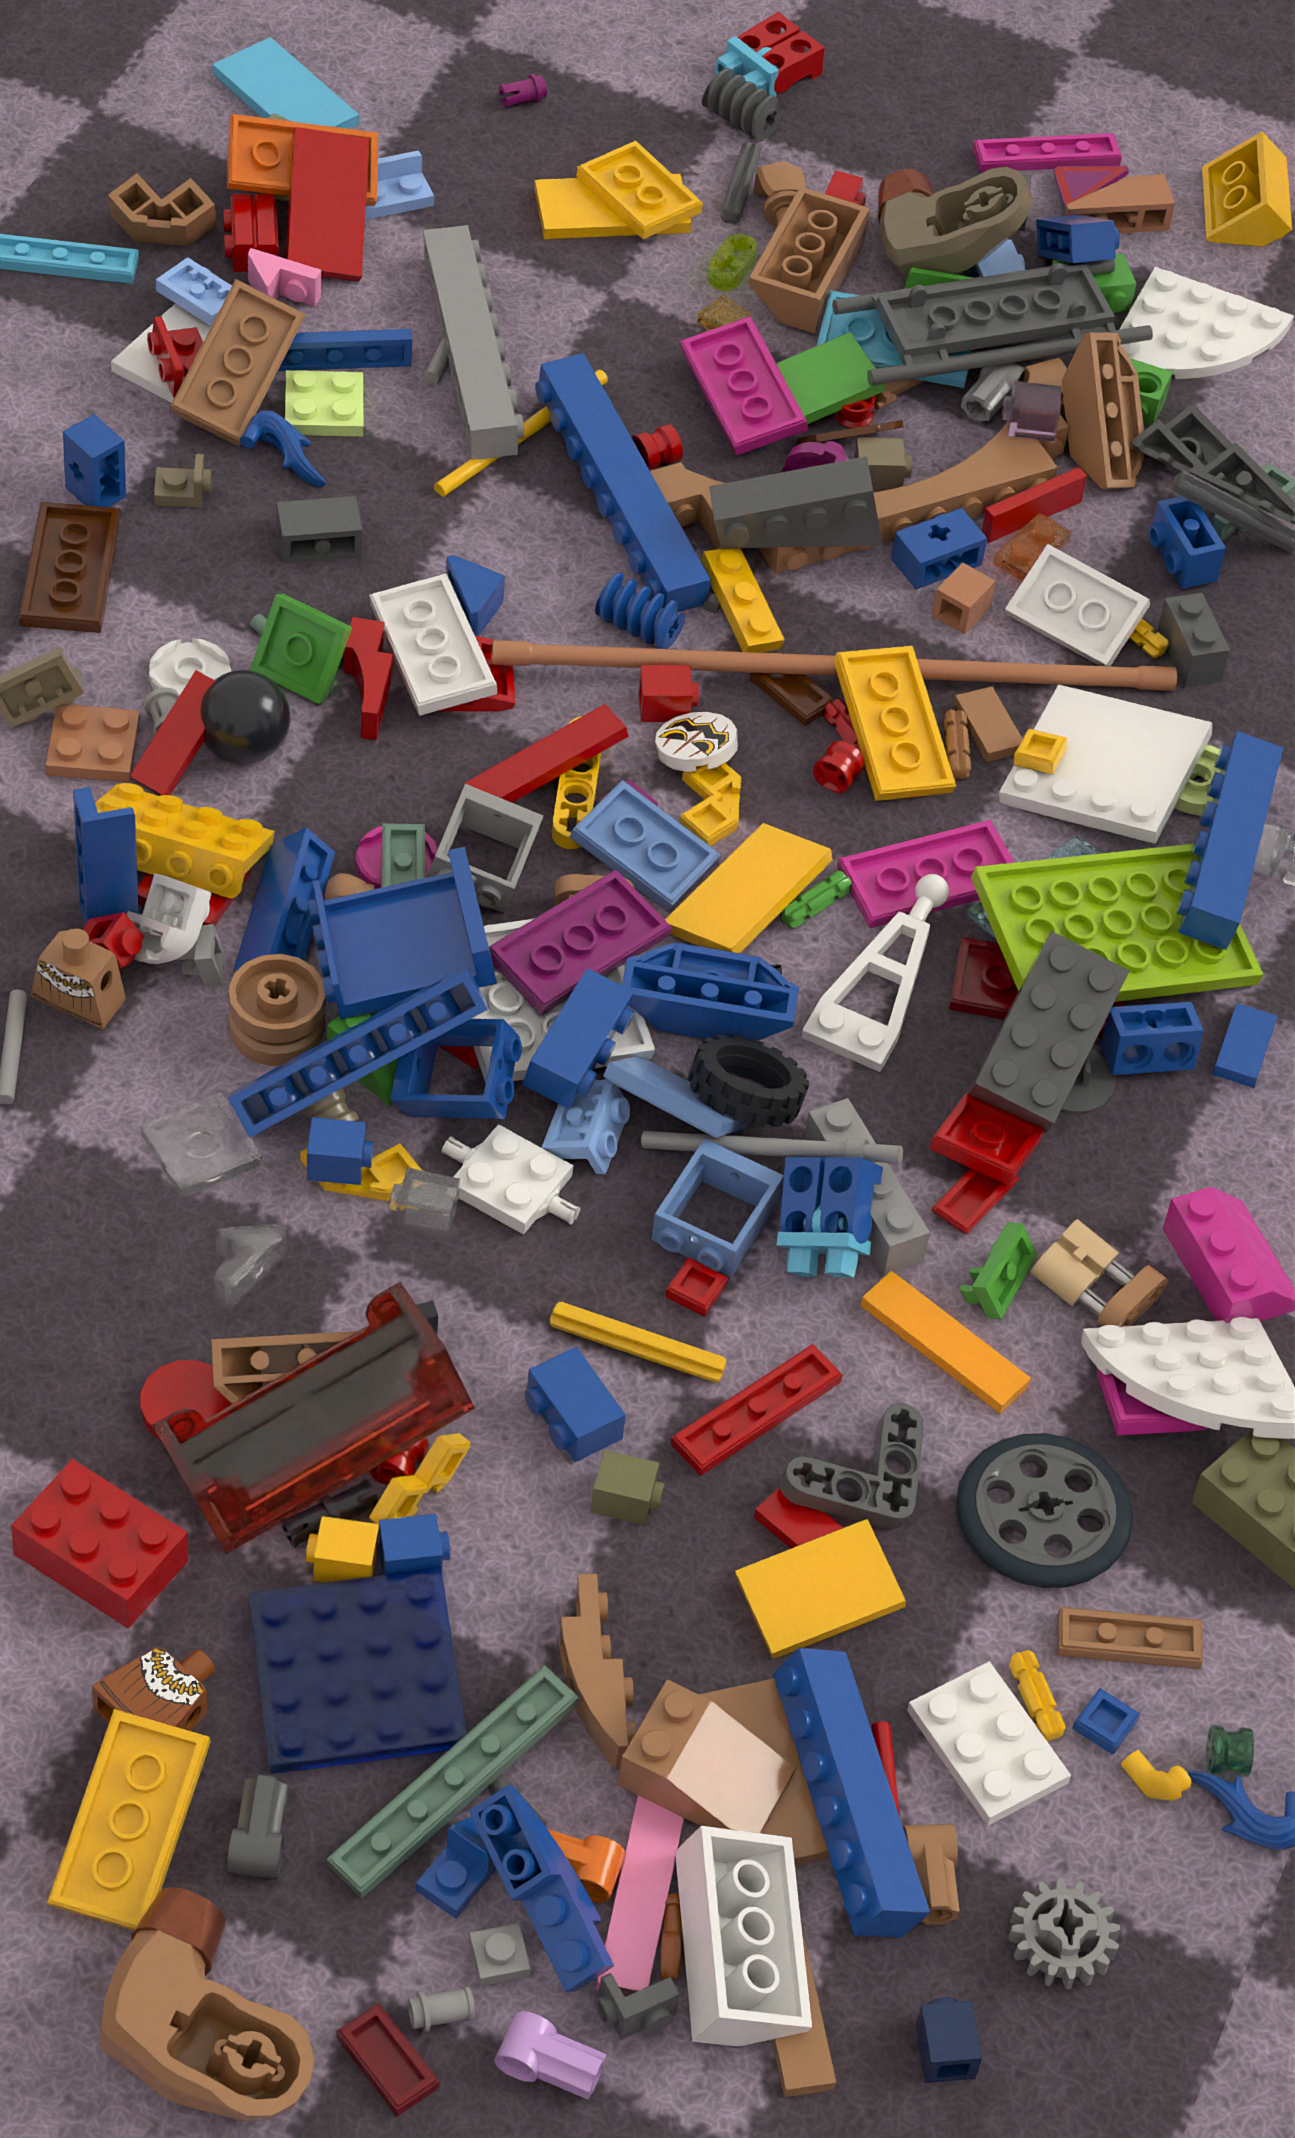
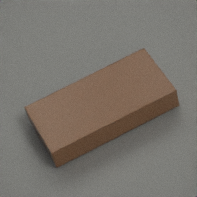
M991 686L955 695L954 707L956 710H963L966 713V728L986 763L1014 756L1022 741V737L994 688Z

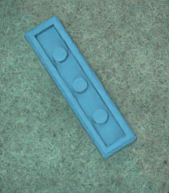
M0 234V269L129 284L134 282L139 260V250Z

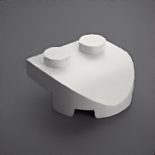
M154 873L143 914L127 912L129 919L144 936L142 948L135 955L134 959L148 964H160L173 961L186 954L196 943L202 924L209 914V900L212 892Z

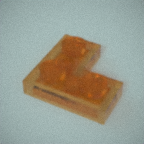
M1038 513L995 554L993 564L1023 582L1046 545L1049 544L1061 550L1070 541L1071 531L1045 515Z

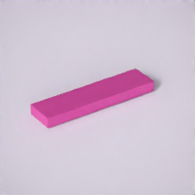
M1114 133L974 140L973 152L980 173L999 167H1009L1016 171L1054 169L1057 166H1120L1122 160Z

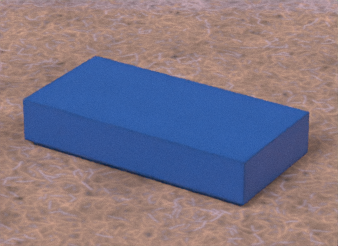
M1236 1003L1213 1075L1254 1088L1278 1016Z

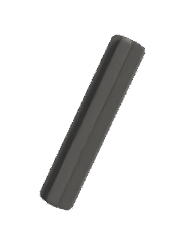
M745 142L741 147L722 206L721 218L724 222L730 221L735 224L741 219L760 158L761 148L757 143Z

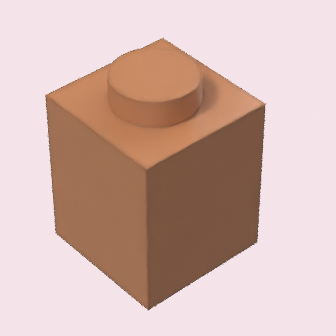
M962 562L936 589L932 616L966 634L990 609L996 581Z

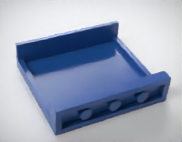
M465 847L448 850L453 872L324 901L319 880L313 881L316 898L309 899L308 905L318 948V958L324 977L322 978L328 1004L337 1002L341 1019L384 1010L466 965L479 988L497 984Z

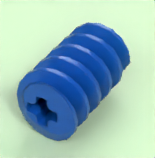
M617 572L602 589L596 602L595 614L597 616L600 615V618L606 623L614 622L615 627L619 630L627 629L628 633L633 637L641 636L643 642L647 644L655 642L657 649H668L676 641L685 624V614H676L679 605L678 601L671 600L664 608V594L658 593L650 601V587L644 586L637 594V580L630 579L623 587L624 575L621 572Z

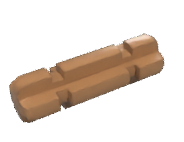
M950 709L945 713L943 721L944 731L946 732V754L954 780L958 778L965 780L970 776L969 771L971 770V761L968 756L970 749L968 729L966 728L967 715L963 710L954 711Z

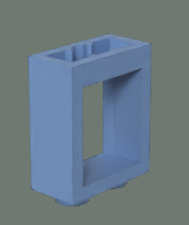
M704 1139L656 1211L651 1240L659 1243L667 1251L678 1252L716 1272L719 1271L732 1278L779 1204L784 1175ZM702 1182L756 1206L733 1244L678 1219Z

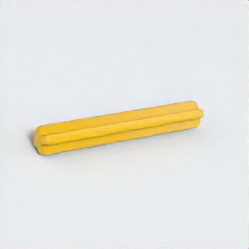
M558 1302L552 1311L550 1325L555 1329L714 1383L719 1382L725 1372L727 1360L723 1356L564 1302Z

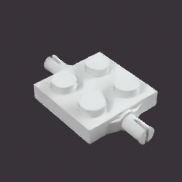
M499 1124L484 1142L471 1149L453 1137H449L442 1148L443 1154L463 1164L449 1181L448 1193L523 1235L535 1220L549 1212L567 1221L570 1225L574 1223V1220L577 1219L580 1213L578 1206L576 1207L559 1197L560 1190L572 1177L573 1165Z

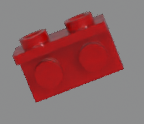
M162 316L154 317L152 332L147 334L148 349L151 356L156 355L160 380L162 383L167 382L174 398L200 350L203 340L197 327L168 331Z

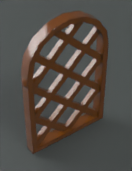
M903 420L798 437L797 439L799 444L822 442L904 428Z

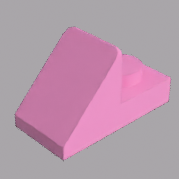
M252 248L249 250L248 281L251 287L278 300L279 296H282L294 302L316 306L321 298L320 269Z

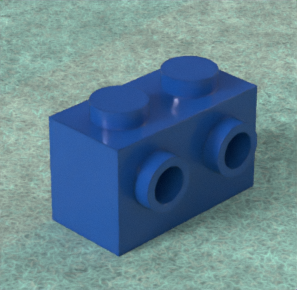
M1183 496L1157 501L1153 522L1149 526L1148 533L1153 547L1158 548L1164 558L1169 574L1174 575L1181 589L1218 581L1226 547L1201 506Z

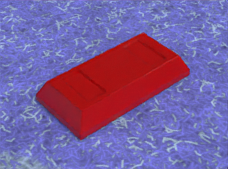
M970 1168L932 1207L931 1211L964 1235H967L1019 1181V1177L1016 1176L1010 1186Z

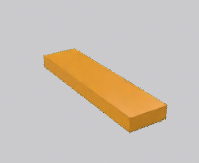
M892 1270L862 1297L860 1305L862 1308L999 1414L1029 1387L1031 1377Z

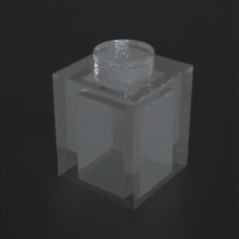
M407 1168L402 1185L395 1183L391 1193L389 1210L396 1211L395 1228L449 1239L459 1204L460 1178Z

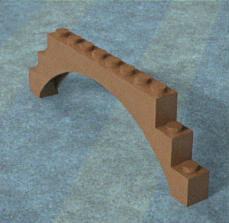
M1060 358L1026 366L1021 388V395L1023 397L1000 432L980 450L961 463L935 476L907 486L874 493L882 543L894 540L895 532L907 526H914L933 519L940 514H946L960 508L971 519H974L978 515L984 514L986 507L1056 477L1058 467L1052 459L1060 454H1064L1069 426L1064 420L1066 415L1062 388V378L1067 368ZM682 462L651 470L652 476L680 526L684 527L699 520L716 549H722L719 545L709 486L724 483L687 470ZM873 546L762 547L758 549L776 574L787 570H798L804 565L821 560H833L839 555L859 549L867 550Z

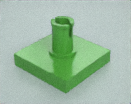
M284 593L275 595L250 670L259 672L272 679L275 683L318 704L324 703L328 698L352 627Z

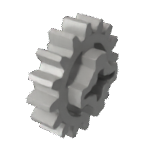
M1058 1878L1055 1888L1050 1890L1041 1881L1037 1884L1035 1896L1025 1891L1019 1903L1020 1907L1014 1908L1010 1920L1013 1926L1008 1936L1009 1942L1018 1943L1014 1958L1015 1960L1029 1959L1030 1964L1026 1972L1029 1976L1036 1974L1039 1970L1046 1973L1044 1980L1047 1986L1053 1983L1055 1977L1062 1978L1066 1989H1071L1075 1977H1079L1086 1986L1090 1985L1095 1974L1094 1971L1104 1975L1110 1964L1109 1959H1114L1119 1944L1115 1941L1120 1932V1925L1109 1923L1115 1910L1113 1906L1100 1908L1098 1904L1102 1895L1101 1892L1096 1891L1090 1896L1083 1894L1084 1882L1078 1881L1074 1889L1071 1890L1066 1888L1063 1878ZM1050 1908L1051 1910L1048 1914H1039ZM1092 1946H1096L1088 1955L1078 1958V1954L1081 1951H1090Z

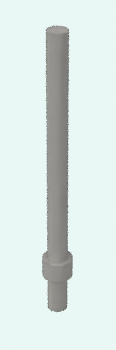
M643 1131L641 1137V1145L644 1149L696 1152L702 1141L707 1139L732 1152L745 1155L821 1157L824 1159L826 1157H862L871 1162L901 1164L903 1159L902 1146L869 1144L867 1139L848 1138L846 1142L726 1135L715 1138L709 1134Z

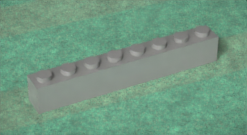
M468 225L423 230L425 263L442 336L446 345L448 362L471 459L518 455V438H524L523 420L521 414H514V412L518 411L515 388L508 389V386H511V373L509 363H502V361H505L503 339L495 337L499 336L496 313H489V311H493L490 288L483 289V287L487 286L484 264H477L481 262L478 240H471Z

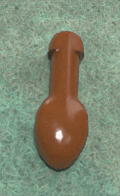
M669 1893L665 1902L666 1906L663 1916L661 1981L671 1977L672 1981L676 1980L683 1960V1932L679 1894Z

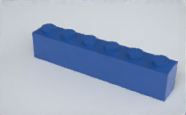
M1239 731L1236 732L1230 746L1222 744L1214 766L1221 770L1220 773L1215 772L1207 792V796L1212 797L1213 801L1206 803L1199 825L1206 828L1205 831H1199L1192 849V854L1197 855L1198 858L1197 861H1191L1184 880V884L1190 885L1189 891L1184 890L1176 910L1177 914L1182 915L1178 933L1225 950L1230 944L1241 921L1284 747Z
M798 1648L773 1673L854 1935L903 1938L930 1913L847 1654L842 1651Z

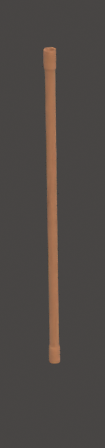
M492 640L491 665L528 666L531 664L618 668H641V665H690V670L838 676L833 661L835 656L533 644L528 641ZM917 659L922 677L925 680L1129 687L1154 691H1175L1177 685L1176 667H1110Z

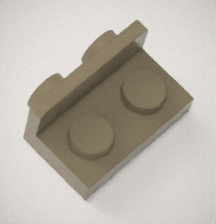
M58 647L0 675L1 716L11 729L21 723H31L38 719L42 713L57 706L71 704L78 696L84 694L82 674L77 667L72 668L63 651Z

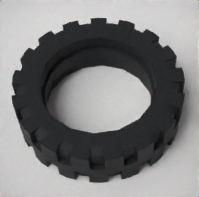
M716 1035L715 1039L711 1037L704 1039L703 1043H700L687 1077L688 1081L691 1082V1090L693 1093L699 1094L698 1098L704 1104H711L714 1106L713 1110L722 1115L727 1113L733 1116V1120L742 1123L745 1120L750 1121L754 1126L764 1127L765 1124H770L772 1127H781L783 1122L787 1125L792 1123L794 1118H797L809 1087V1080L806 1079L807 1074L804 1069L798 1068V1063L791 1057L786 1058L783 1056V1052L775 1047L770 1049L763 1046L764 1042L755 1039L751 1042L738 1035H733L732 1038H728L726 1035ZM729 1073L749 1077L762 1083L769 1089L750 1085L736 1079Z

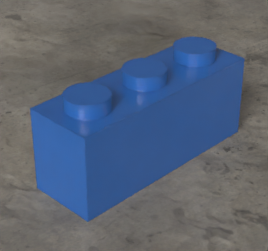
M1083 215L1036 219L1039 257L1070 263L1116 259L1115 250L1119 248L1120 236L1117 227H1114L1113 220Z
M587 968L531 1058L523 1086L568 1109L571 1108L579 1094L586 1097L597 1077V1073L593 1072L597 1063L605 1066L616 1045L612 1038L616 1032L623 1035L635 1012L629 1009L634 991Z

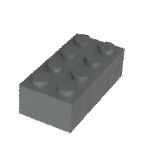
M1051 931L1042 943L967 1094L1045 1129L1044 1133H1047L1055 1123L1129 970Z

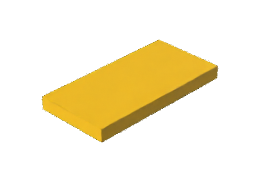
M672 174L682 183L681 174ZM578 178L535 180L534 191L544 239L638 235ZM691 218L657 234L691 233Z
M913 646L837 652L833 661L861 754L864 758L875 800L882 801L952 793L956 783Z
M763 823L665 919L672 927L670 935L700 947L741 953L833 860L831 849Z
M116 1709L113 1710L47 1901L49 1906L134 1931L162 1889L211 1743L209 1736Z

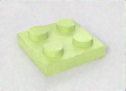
M286 370L285 420L303 435L363 437V372Z

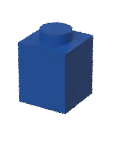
M312 1117L307 1150V1180L361 1185L363 1167L371 1168L374 1147V1141L365 1140L366 1122Z
M436 1514L379 1520L378 1549L384 1585L440 1579L442 1577L443 1561L450 1560V1543L448 1532H439Z

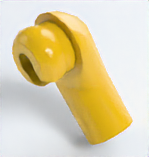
M1140 1750L1131 1753L1121 1763L1122 1768L1145 1796L1151 1799L1175 1801L1182 1797L1181 1793L1191 1787V1778L1181 1766H1173L1167 1773L1156 1771Z

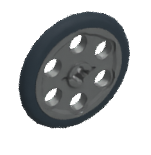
M1031 1433L1002 1439L983 1450L967 1466L959 1482L956 1499L958 1520L969 1545L986 1564L998 1573L1022 1584L1041 1588H1063L1088 1582L1107 1571L1122 1556L1131 1538L1133 1524L1131 1500L1119 1474L1106 1459L1091 1448L1067 1437L1047 1433ZM1027 1462H1034L1043 1468L1045 1474L1039 1478H1030L1022 1473L1020 1466ZM1071 1476L1082 1477L1088 1482L1090 1489L1085 1492L1072 1491L1066 1485L1065 1480ZM995 1487L1003 1488L1011 1494L1012 1500L1004 1504L996 1503L988 1497L987 1491ZM1038 1504H1044L1047 1510H1053L1052 1515H1045L1043 1509H1037ZM1082 1516H1093L1101 1522L1103 1528L1098 1532H1087L1079 1526L1077 1520ZM1005 1527L1016 1528L1024 1535V1540L1018 1544L1007 1543L1001 1538L999 1531ZM1052 1541L1063 1543L1069 1549L1070 1554L1064 1558L1052 1557L1046 1552L1045 1545Z

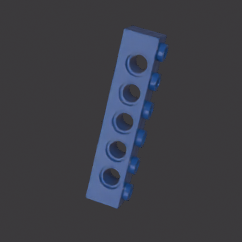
M466 965L230 1093L228 1100L250 1138L488 1010V1003Z

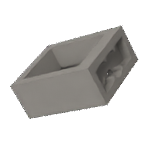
M465 784L427 877L453 872L450 858L447 855L460 825L518 848L506 880L469 865L478 904L504 914L543 815Z

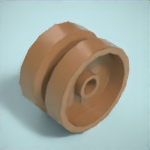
M272 954L252 959L243 964L234 973L228 988L230 1009L229 1031L231 1041L242 1055L256 1063L280 1066L321 1044L325 1033L324 1012L326 1009V993L323 979L315 967L298 957Z

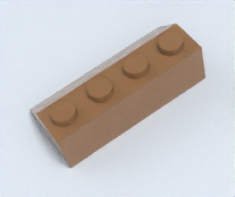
M801 186L799 187L749 276L748 284L780 323L816 334L824 318L830 290L839 291L865 243L870 208Z

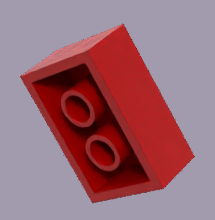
M74 1459L69 1461L11 1525L13 1554L128 1629L188 1562V1533Z

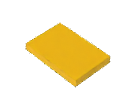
M637 141L577 166L576 177L642 239H646L702 213L703 202Z
M868 1519L735 1571L737 1582L772 1660L794 1652L798 1648H804L906 1607V1600Z

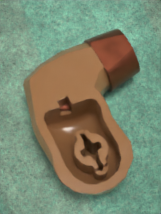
M174 1887L162 1889L132 1932V1942L118 1960L102 2011L99 2045L102 2051L132 2071L163 2098L185 2107L218 2114L239 2121L264 2122L290 2111L301 2098L311 2081L315 2059L307 2031L291 2015L247 2000L232 1989L205 1979V1976L212 1970L226 1926V1917L211 1901L189 1890Z

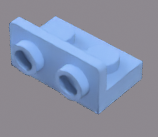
M419 151L378 158L377 202L374 207H365V220L434 206V194L422 173V155Z
M188 257L156 279L157 292L209 326H212L232 285Z
M595 1080L587 1096L584 1097L579 1094L570 1109L558 1104L541 1148L561 1159H588L596 1174H606L611 1159L616 1154L617 1143L624 1124L628 1122L630 1117L628 1100L623 1096L617 1085L607 1080Z

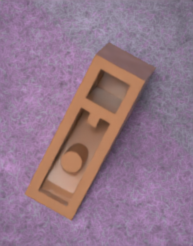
M1165 174L1128 176L1067 204L1064 216L1083 215L1113 220L1114 227H1117L1119 233L1166 231L1170 228L1175 202Z

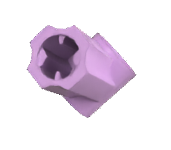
M521 2011L515 2014L494 2062L502 2072L521 2081L533 2082L538 2078L585 2099H589L600 2078L607 2054L557 2034V2029L545 2018L531 2012Z

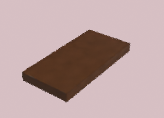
M40 502L20 608L19 626L101 633L121 518L120 508Z

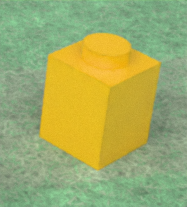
M322 1516L319 1533H310L306 1550V1562L314 1563L313 1581L370 1589L378 1551L379 1524Z

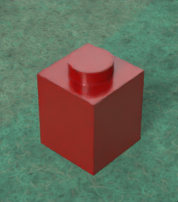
M641 665L638 687L640 721L668 722L677 716L691 713V707H698L699 684L698 682H691L690 665Z

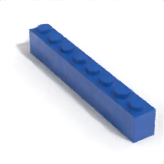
M584 353L541 364L539 381L535 383L537 398L549 410L555 431L561 432L565 439L569 457L572 460H576L581 468V475L585 486L592 488L597 497V505L603 517L607 516L613 526V535L617 544L624 546L633 573L639 574L644 586L651 588L649 600L652 601L658 593H662L665 596L664 608L671 600L678 601L677 613L703 606V603L708 598L711 579Z

